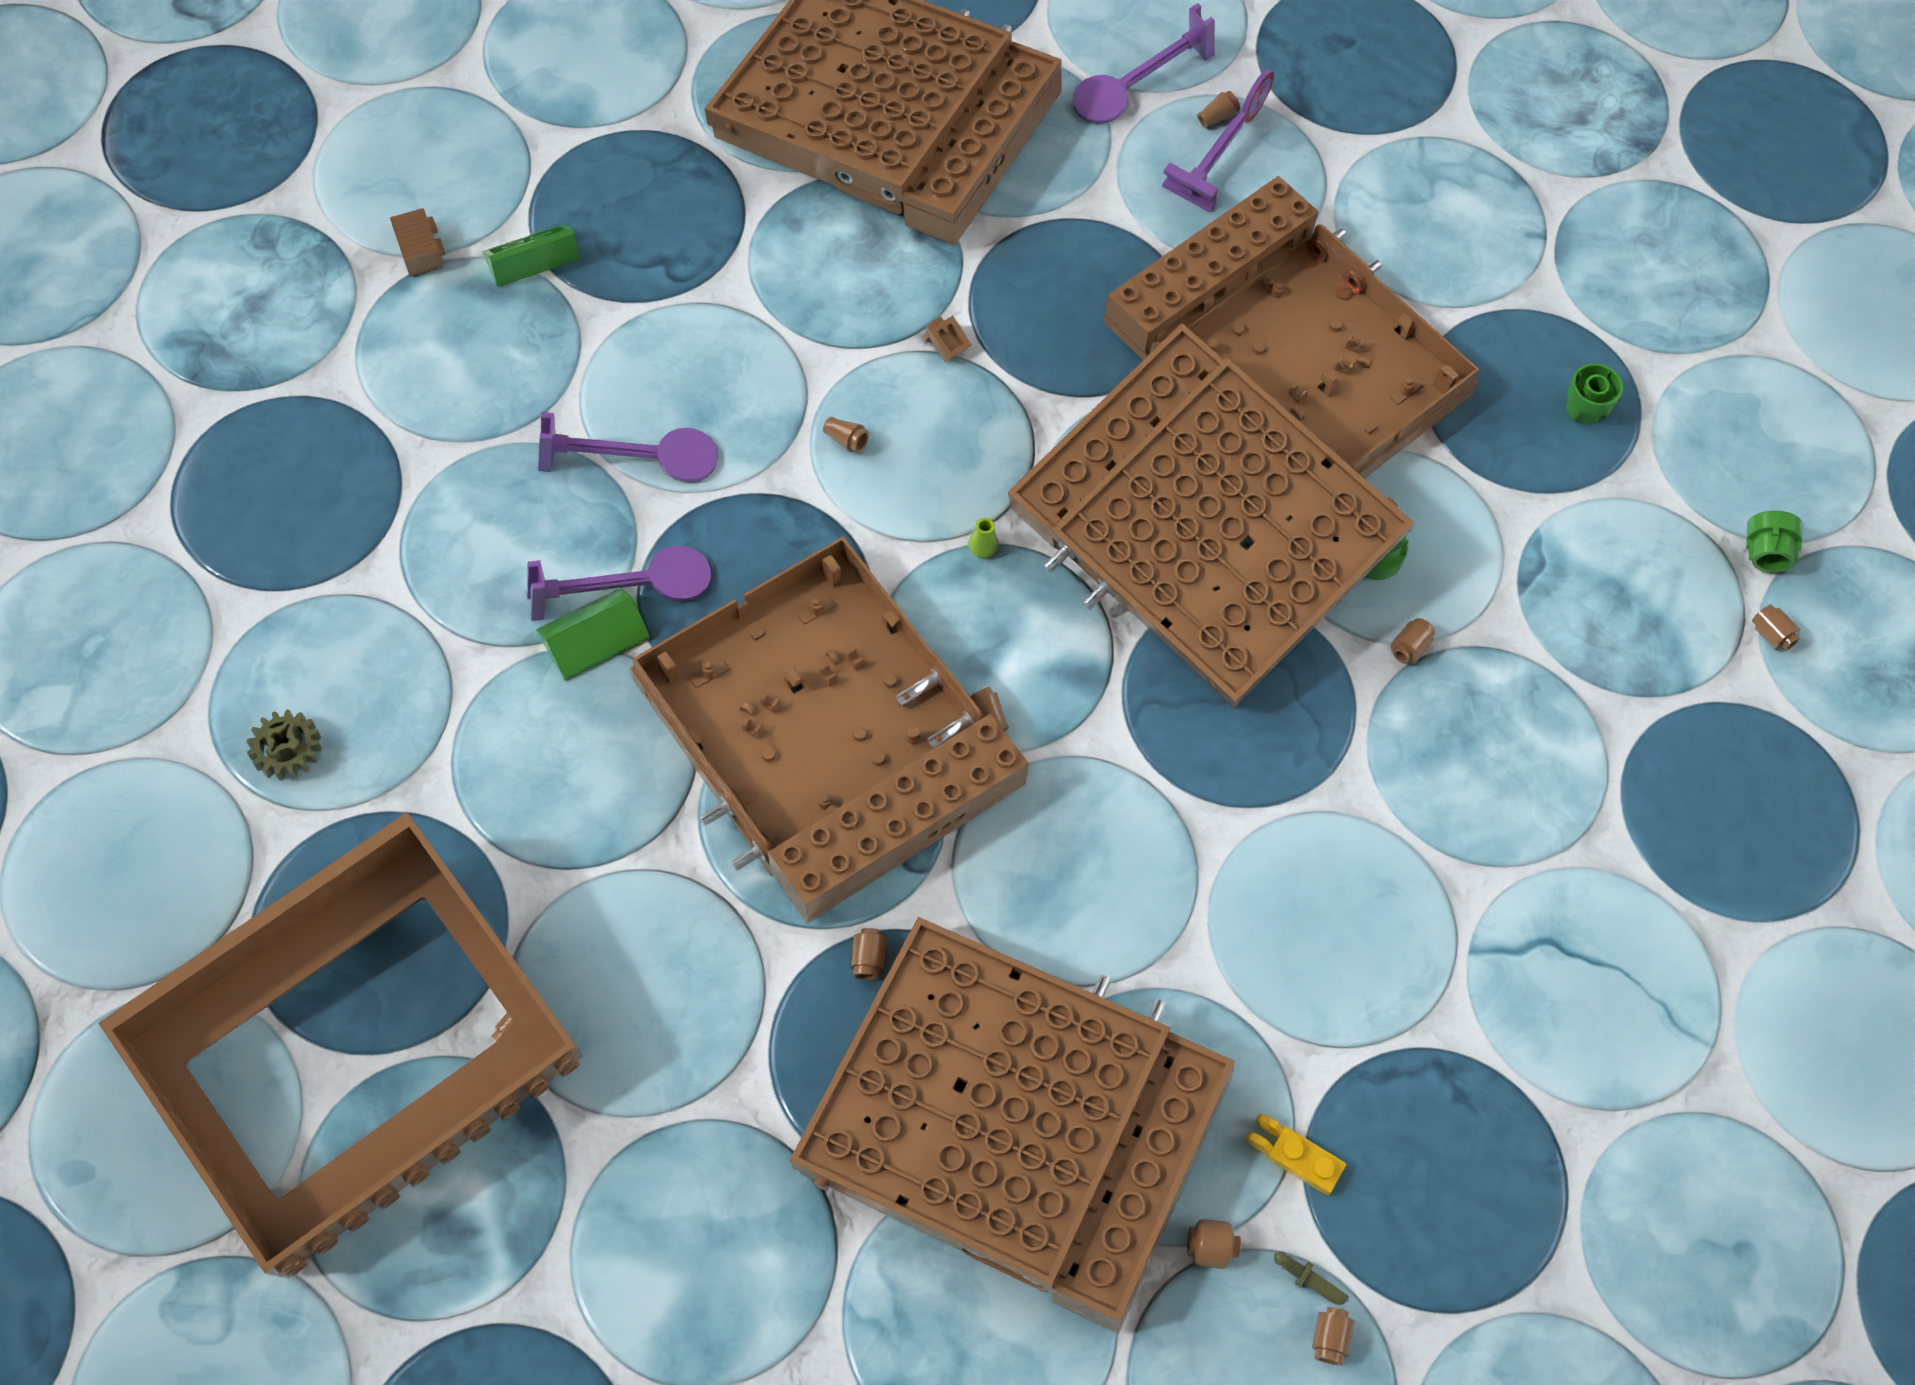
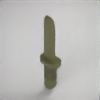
M1283 1251L1275 1253V1263L1282 1266L1283 1269L1294 1275V1277H1297L1295 1285L1299 1288L1305 1283L1320 1295L1338 1305H1343L1348 1299V1295L1313 1272L1311 1269L1314 1265L1309 1261L1304 1267V1265L1291 1256L1288 1257Z

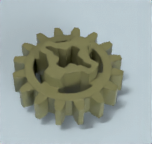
M286 709L282 717H279L276 711L272 712V720L270 721L262 717L260 721L263 726L261 728L252 727L251 729L255 738L247 739V744L251 748L247 751V754L253 761L252 763L258 771L262 770L268 778L275 772L279 780L284 779L285 773H290L293 779L297 778V770L299 769L307 773L309 771L306 765L308 761L315 763L318 761L313 752L322 751V746L318 741L321 739V735L318 729H315L314 722L311 719L306 720L302 712H299L294 717L288 709ZM302 733L305 734V744L301 743L303 740ZM265 745L268 746V748H267V750H266L267 757L264 756V746H265Z

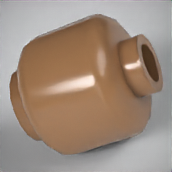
M1201 1219L1196 1223L1195 1227L1189 1228L1187 1256H1192L1197 1266L1226 1269L1229 1267L1232 1258H1239L1241 1238L1240 1236H1234L1233 1226L1229 1222Z

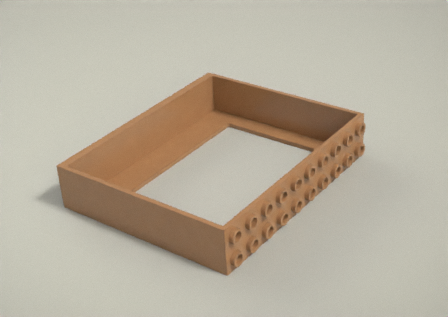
M408 812L98 1023L263 1272L279 1277L286 1275L288 1278L303 1270L307 1266L305 1260L318 1252L321 1255L333 1248L339 1242L336 1237L347 1229L353 1232L363 1226L370 1219L368 1214L380 1206L381 1209H384L393 1204L400 1197L398 1192L407 1185L411 1184L414 1187L427 1179L431 1174L429 1169L440 1161L442 1164H446L461 1153L459 1147L470 1139L476 1142L491 1131L489 1125L500 1117L506 1120L513 1116L521 1108L519 1103L530 1095L534 1099L543 1094L550 1087L549 1081L559 1074L564 1077L573 1072L580 1065L578 1060L583 1057L575 1043ZM422 899L427 900L515 1023L514 1030L284 1196L276 1199L188 1069V1062Z

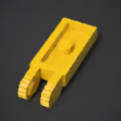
M1259 1114L1255 1120L1257 1125L1278 1138L1275 1145L1273 1146L1268 1140L1253 1132H1248L1245 1141L1256 1150L1268 1156L1266 1159L1326 1196H1329L1347 1163L1288 1127H1283L1276 1120L1271 1119L1267 1115Z

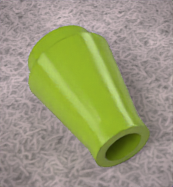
M981 518L976 522V527L968 541L969 549L979 558H988L996 553L999 548L994 522L989 518Z

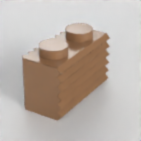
M424 208L390 217L409 276L413 277L415 274L419 275L420 273L430 272L431 270L443 267L441 256L446 255L441 238L434 239L433 234L438 233L433 216L427 217Z

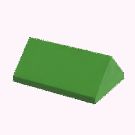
M561 224L482 251L497 287L580 259L574 230L566 224Z
M622 588L536 629L537 634L565 681L650 639V635L632 596Z

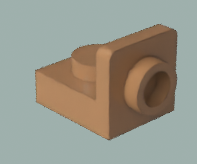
M953 315L946 320H943L940 316L927 325L929 331L922 336L924 341L929 338L931 339L945 362L972 346Z

